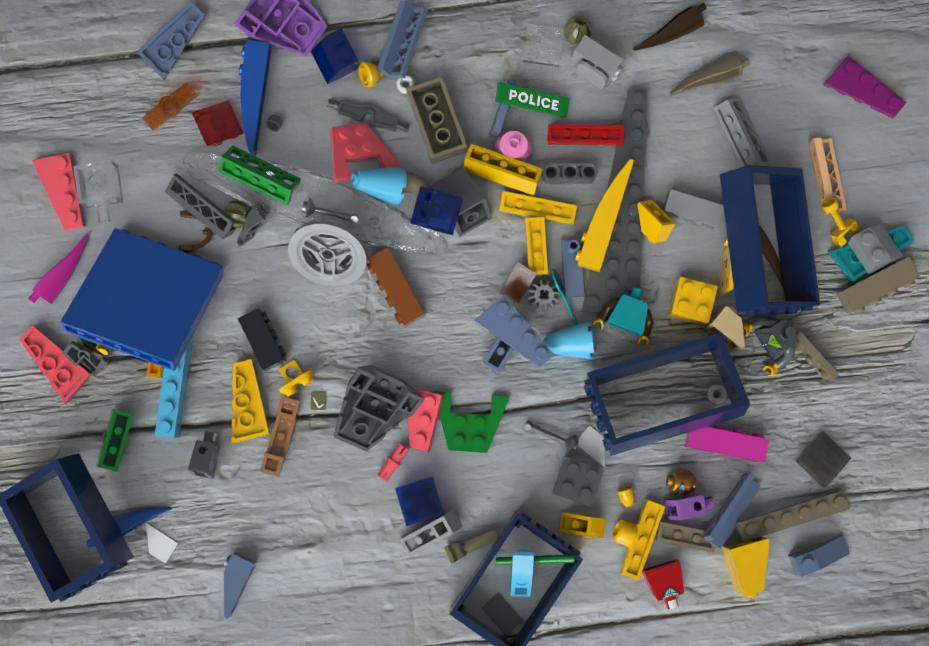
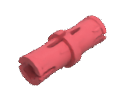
M399 443L392 455L387 457V462L377 475L387 482L394 470L400 467L399 463L409 449Z

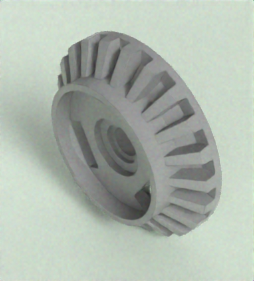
M322 219L321 222L312 220L310 224L304 223L295 230L289 241L288 254L295 269L308 280L324 286L339 287L351 284L361 277L368 260L366 255L367 249L363 246V240L357 238L355 231L351 232L348 229L349 227L340 225L338 222H327V220ZM329 250L333 255L328 256L323 251ZM347 255L353 256L349 261L341 263Z

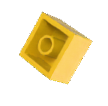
M679 277L675 282L667 316L703 326L709 324L718 286Z

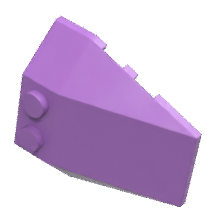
M251 0L234 23V26L249 37L268 42L303 56L309 54L328 27L309 0Z

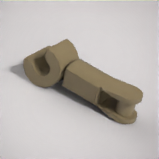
M488 530L464 541V544L459 541L448 544L444 548L451 564L465 557L467 555L466 552L469 554L484 547V545L495 542L498 539V534L494 530Z

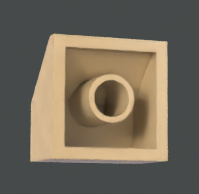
M725 306L712 316L709 324L705 325L703 329L710 335L722 332L728 349L733 353L743 349L745 346L742 318L738 316L739 313L734 308Z

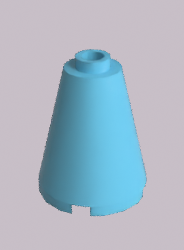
M400 167L356 170L352 174L351 184L358 191L389 204L398 205L405 195L401 193L402 189L407 186L406 171Z
M593 321L547 334V338H544V343L554 354L591 360L596 359V354H593L594 349H596L595 328L590 327L594 324Z

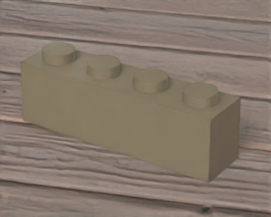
M908 256L836 293L847 314L851 312L857 314L866 309L865 305L869 303L875 305L882 301V296L887 294L890 297L898 293L897 288L901 286L907 288L915 284L914 279L920 277Z

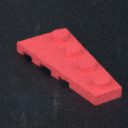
M65 153L32 160L64 230L68 231L85 227L72 155Z
M34 325L19 339L32 359L36 361L40 367L39 369L51 382V386L58 392L64 404H67L92 375L81 364L75 366L62 353L64 350Z

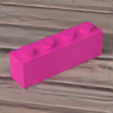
M719 425L687 433L685 447L757 462H765L769 439L763 438V434L752 432L750 436L744 434V430L733 429L731 432L726 431V427Z

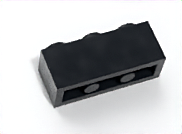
M257 308L237 318L263 371H268L286 362L284 357L287 355L282 345H278L276 341L278 335L274 328L270 329L267 323L270 319L265 311L262 312Z

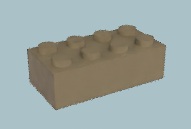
M441 76L406 88L407 97L431 164L466 153L467 144L443 77Z

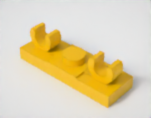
M544 217L525 218L528 268L535 272L536 275H548Z

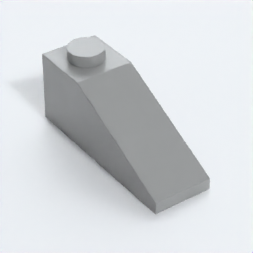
M453 509L399 541L408 557L453 534L463 525Z

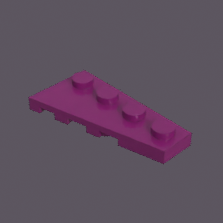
M850 56L844 59L823 85L837 90L842 95H848L859 103H865L871 106L872 109L891 118H894L907 103Z

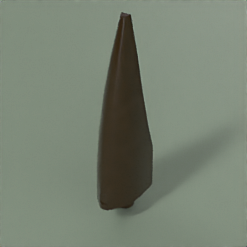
M701 3L698 6L691 5L676 14L654 35L632 49L636 51L662 45L704 26L701 12L707 9L705 3Z

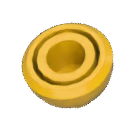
M361 62L358 69L359 78L366 88L376 85L379 78L383 76V73L377 69L378 66L371 62Z

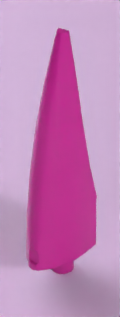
M87 234L32 289L34 292L28 298L31 302L35 303L41 296L49 303H53L68 282L80 259L88 237Z

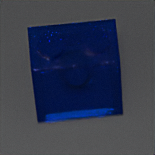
M342 28L325 36L310 51L327 84L359 69V60Z
M420 186L410 224L453 235L463 198Z

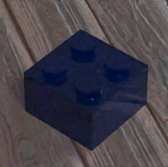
M433 476L395 488L406 526L444 515Z

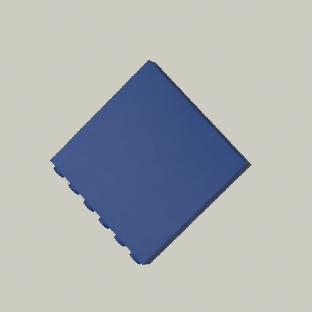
M114 228L60 321L63 331L175 371L223 277V266L214 261H206L197 255L192 256L184 253L180 249L167 247L161 242H153L144 236L131 234L127 230Z

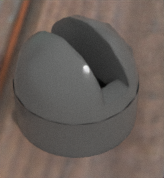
M271 115L266 121L267 128L274 132L279 131L282 126L280 116Z

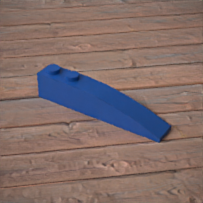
M246 40V46L242 48L243 64H240L239 75H241V115L249 153L256 156L272 48L268 42Z

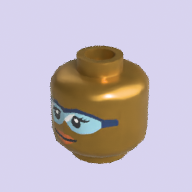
M674 469L671 474L667 475L666 486H669L670 492L673 494L688 496L695 490L696 477L693 476L691 471Z

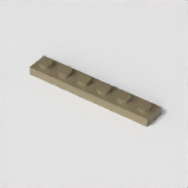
M840 490L736 522L741 542H746L849 510L850 506L845 490Z

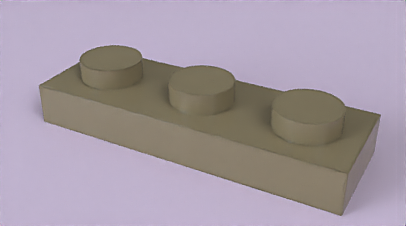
M801 331L797 332L796 337L799 343L795 348L798 351L801 350L805 355V360L819 370L818 374L822 379H827V381L835 380L839 376L838 372Z
M660 521L656 541L715 552V547L702 538L706 530Z

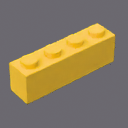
M474 144L470 145L463 165L467 173L533 196L543 170L542 168Z

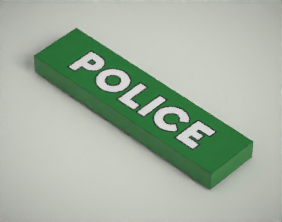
M499 82L497 85L495 102L562 118L567 117L570 100L569 98Z

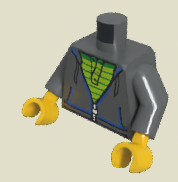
M766 315L752 321L751 324H742L746 330L743 333L744 337L754 329V333L773 362L775 361L774 364L771 363L763 368V371L767 368L771 369V374L768 377L776 374L778 368H782L794 359L795 346L799 343V340L796 337V330L790 327L785 319L777 320Z

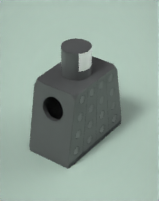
M205 431L203 441L196 440L188 466V471L194 476L214 479L220 450L214 444L216 433Z

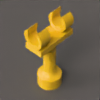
M829 197L821 203L824 212L830 213L837 225V228L829 235L836 246L840 245L842 247L847 243L843 235L847 232L850 234L853 232L856 235L860 231V227L853 219L847 218L843 221L837 210L839 204L835 197Z

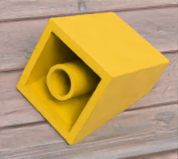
M759 537L746 542L738 541L722 546L735 592L742 596L753 598L757 597L759 592L764 591L770 545L769 538Z

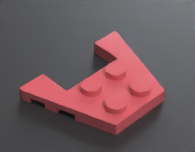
M366 122L331 128L330 141L331 152H333L332 168H334V183L351 179L352 175L346 162L378 158L382 168H402Z

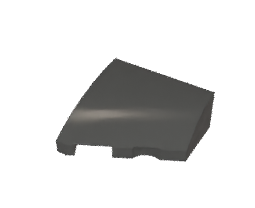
M255 207L251 209L246 217L237 241L239 247L254 237L251 233L266 223Z

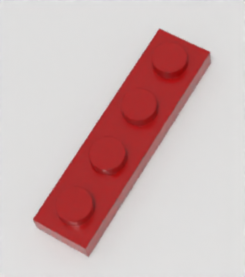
M548 124L547 143L549 145L624 146V125Z

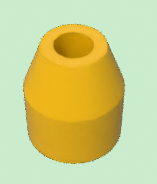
M632 486L617 490L619 499L625 507L634 505L635 495Z

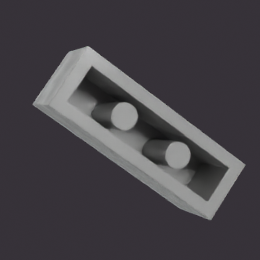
M674 188V190L670 189L667 193L663 211L669 217L716 231L721 224L724 206L721 205L720 201L713 199L708 201L703 199L701 195L685 194L684 190Z

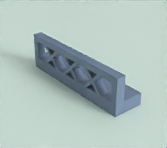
M400 0L377 67L388 78L405 79L428 9L425 7H413L407 1ZM420 13L419 18L413 21L415 14ZM414 29L413 35L407 38L408 34ZM408 46L407 52L402 56L403 50ZM402 64L401 71L396 72L397 67Z
M751 472L742 475L702 537L717 549H721L736 526V522L739 521L761 486L753 480L755 475Z

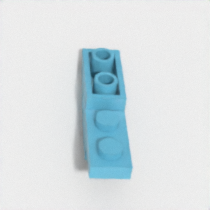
M525 549L513 552L509 586L510 596L530 597L534 552H529Z

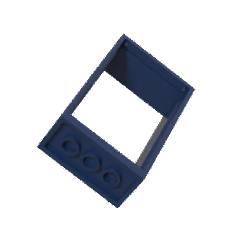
M746 165L720 174L737 313L745 312L746 316L757 315V312H759V315H768L771 312L773 315L784 314V311H786V314H795L800 309L801 312L811 311L814 306H819L820 298L802 168ZM754 184L770 185L785 295V301L769 302Z
M722 332L587 372V378L584 380L585 394L587 397H590L592 414L597 415V429L599 433H603V446L605 451L609 450L610 456L744 416L750 406L749 399ZM707 352L712 353L731 404L616 438L598 385Z

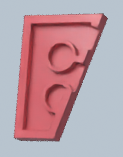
M414 388L424 397V400L415 413L408 417L409 446L430 452L444 395Z

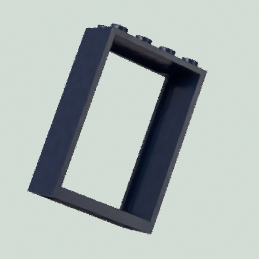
M79 453L54 460L0 494V506L50 603L59 600L61 603L70 597L76 596L82 590L98 583L97 581L129 565L127 561L134 557ZM56 476L59 477L104 562L72 582L67 576L26 497L28 493Z
M522 511L519 514L514 512L498 536V539L489 549L449 609V615L494 646H526L583 561L579 550L570 544L568 547L563 545L565 542L554 533L552 536L547 534V528L538 522L535 525L531 523L532 518ZM515 526L517 528L523 526L563 555L575 554V563H565L515 639L508 641L464 610L466 607L463 603Z

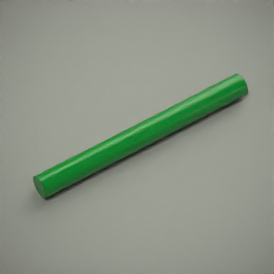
M575 554L534 556L533 564L575 563ZM496 557V565L512 564V557Z

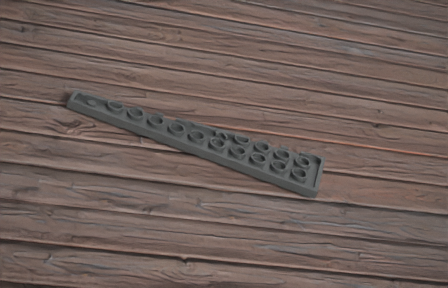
M628 89L621 121V125H624V146H616L607 189L630 159L634 160L601 271L590 270L581 312L600 313L604 305L613 298H620L622 294L630 296L633 287L640 289L642 232L637 205L643 201L647 90Z

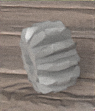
M539 280V286L536 283L532 284L535 290H528V293L533 296H529L527 300H534L530 305L531 307H534L536 304L539 305L537 308L538 312H540L541 307L544 308L545 312H548V306L554 309L555 305L553 302H559V299L554 296H558L560 292H553L556 285L554 284L550 288L549 280H547L546 285L543 284V280ZM540 292H543V294L544 292H546L548 294L546 297L547 300H545L544 298L543 300H541L539 298L541 295Z

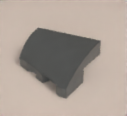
M72 341L62 352L75 366L82 363L94 376L100 373L109 361L106 357L95 353L76 341Z

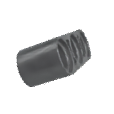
M550 163L545 165L541 176L542 180L547 184H590L595 180L598 169L592 163ZM552 170L556 176L548 177L546 171ZM565 171H573L574 176L567 177L565 175ZM584 171H592L593 176L586 177L584 175Z

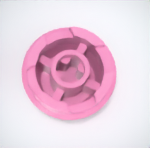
M508 130L499 135L495 142L494 150L499 154L526 162L531 155L532 144L528 136L523 132Z

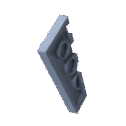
M504 295L474 320L539 368L554 356V353Z

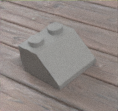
M882 224L859 232L848 242L868 275L902 257V254Z

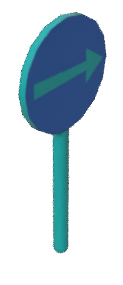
M551 269L555 285L563 298L573 323L578 325L565 296L562 281L557 271Z

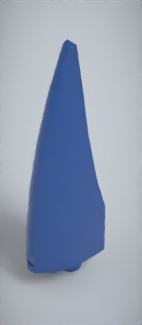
M158 507L136 510L113 516L124 537L133 529L172 510V508ZM92 539L87 540L89 548L95 546Z

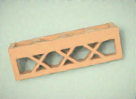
M821 137L813 138L808 145L820 202L822 203L829 197H835L840 202L841 208L837 209L838 212H846L847 207L832 138L823 140ZM823 144H827L829 152L826 154V156L824 153ZM827 162L832 165V171L830 172V174L828 172ZM830 180L836 183L834 192L832 191ZM822 208L823 216L830 214V213H825L824 210H823V208Z

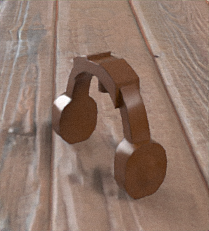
M187 210L180 211V217L197 219ZM207 227L208 230H202V234H207V236L201 243L179 245V249L184 252H194L195 249L205 246L212 238L211 229Z

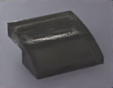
M822 431L801 452L795 461L825 488L847 465L851 457Z

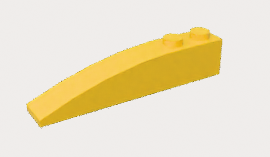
M630 159L618 173L598 205L588 232L584 231L581 239L584 245L582 250L578 249L575 259L578 261L579 267L596 272L601 271L634 160Z

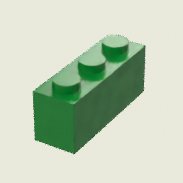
M112 409L97 460V467L118 472L133 414Z

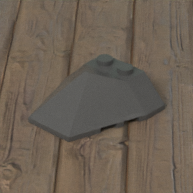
M373 365L358 367L348 382L334 438L368 451L386 437L385 434L392 428L396 429L403 419L407 416L411 417L424 400V397L403 379Z

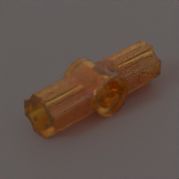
M185 83L171 95L162 97L159 104L142 118L154 131L169 118L176 117L180 110L195 99L197 95ZM172 103L173 108L166 110L167 105Z

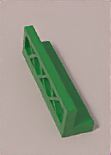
M233 145L221 156L218 172L286 205L291 202L293 191L301 182V178ZM234 153L240 156L241 158H235L231 155ZM248 163H254L258 166H251ZM271 171L275 173V175H270L266 172ZM283 180H289L293 183L292 185L284 182Z

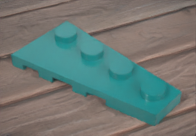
M904 225L887 231L899 251L915 241ZM849 245L828 253L851 283L867 274Z

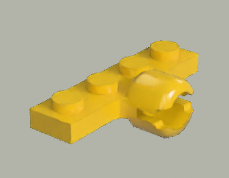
M645 499L638 521L635 524L625 520H619L616 523L612 538L615 542L627 547L620 574L636 580L640 579L665 506Z

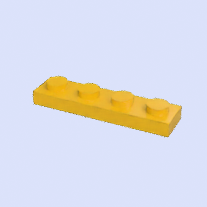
M503 191L499 211L533 218L544 217V220L573 225L577 205Z

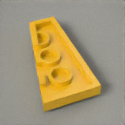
M253 359L233 363L231 444L270 434Z

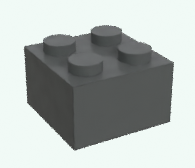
M564 457L552 494L592 507L603 469Z

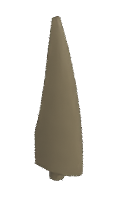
M730 53L691 75L670 94L673 96L695 88L734 79L742 75L743 68L749 66L750 61L748 58L740 60L735 53Z

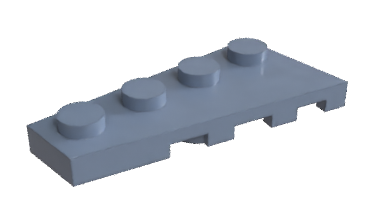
M191 1L136 51L163 80L166 79L205 18L204 13Z

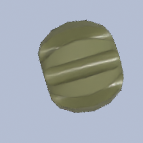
M574 16L568 19L564 26L565 38L573 44H579L584 35L590 37L592 32L590 22L581 16Z
M240 199L228 202L224 212L235 220L232 227H243L251 207Z

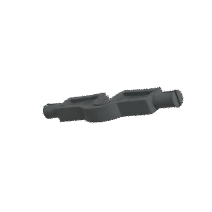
M328 100L327 107L336 109L338 114L349 117L357 122H362L365 115L369 113L372 115L370 125L392 132H395L396 129L408 132L409 125L399 122L397 117L382 113L373 105H357L345 100H341L340 103Z

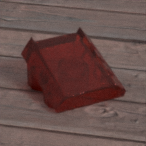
M229 100L192 112L207 146L217 147L224 140L235 139L239 135L244 134Z

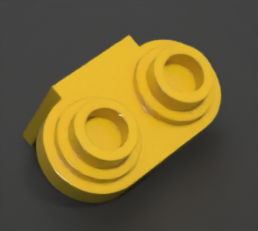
M292 360L279 369L287 383L279 391L281 394L287 395V397L297 392L296 388L299 384H303L305 387L314 381L312 369L303 373L296 360ZM289 367L296 368L297 378L293 379L287 376L286 371Z

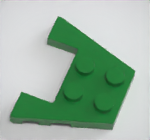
M434 391V393L444 395L439 415L448 450L487 453L509 401V396L492 395L491 414L478 415L451 413L452 392Z

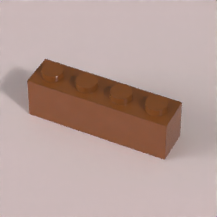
M388 247L368 257L369 264H367V267L371 274L375 273L379 280L376 283L381 291L385 290L388 295L385 297V300L390 308L394 306L397 312L394 316L399 325L403 323L406 327L424 317L423 310Z

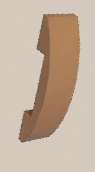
M281 396L276 413L277 417L260 472L279 477L293 435L300 401Z

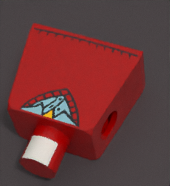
M674 559L643 569L642 574L654 598L657 601L665 599L667 609L678 607L679 604L676 596L684 593L680 561Z

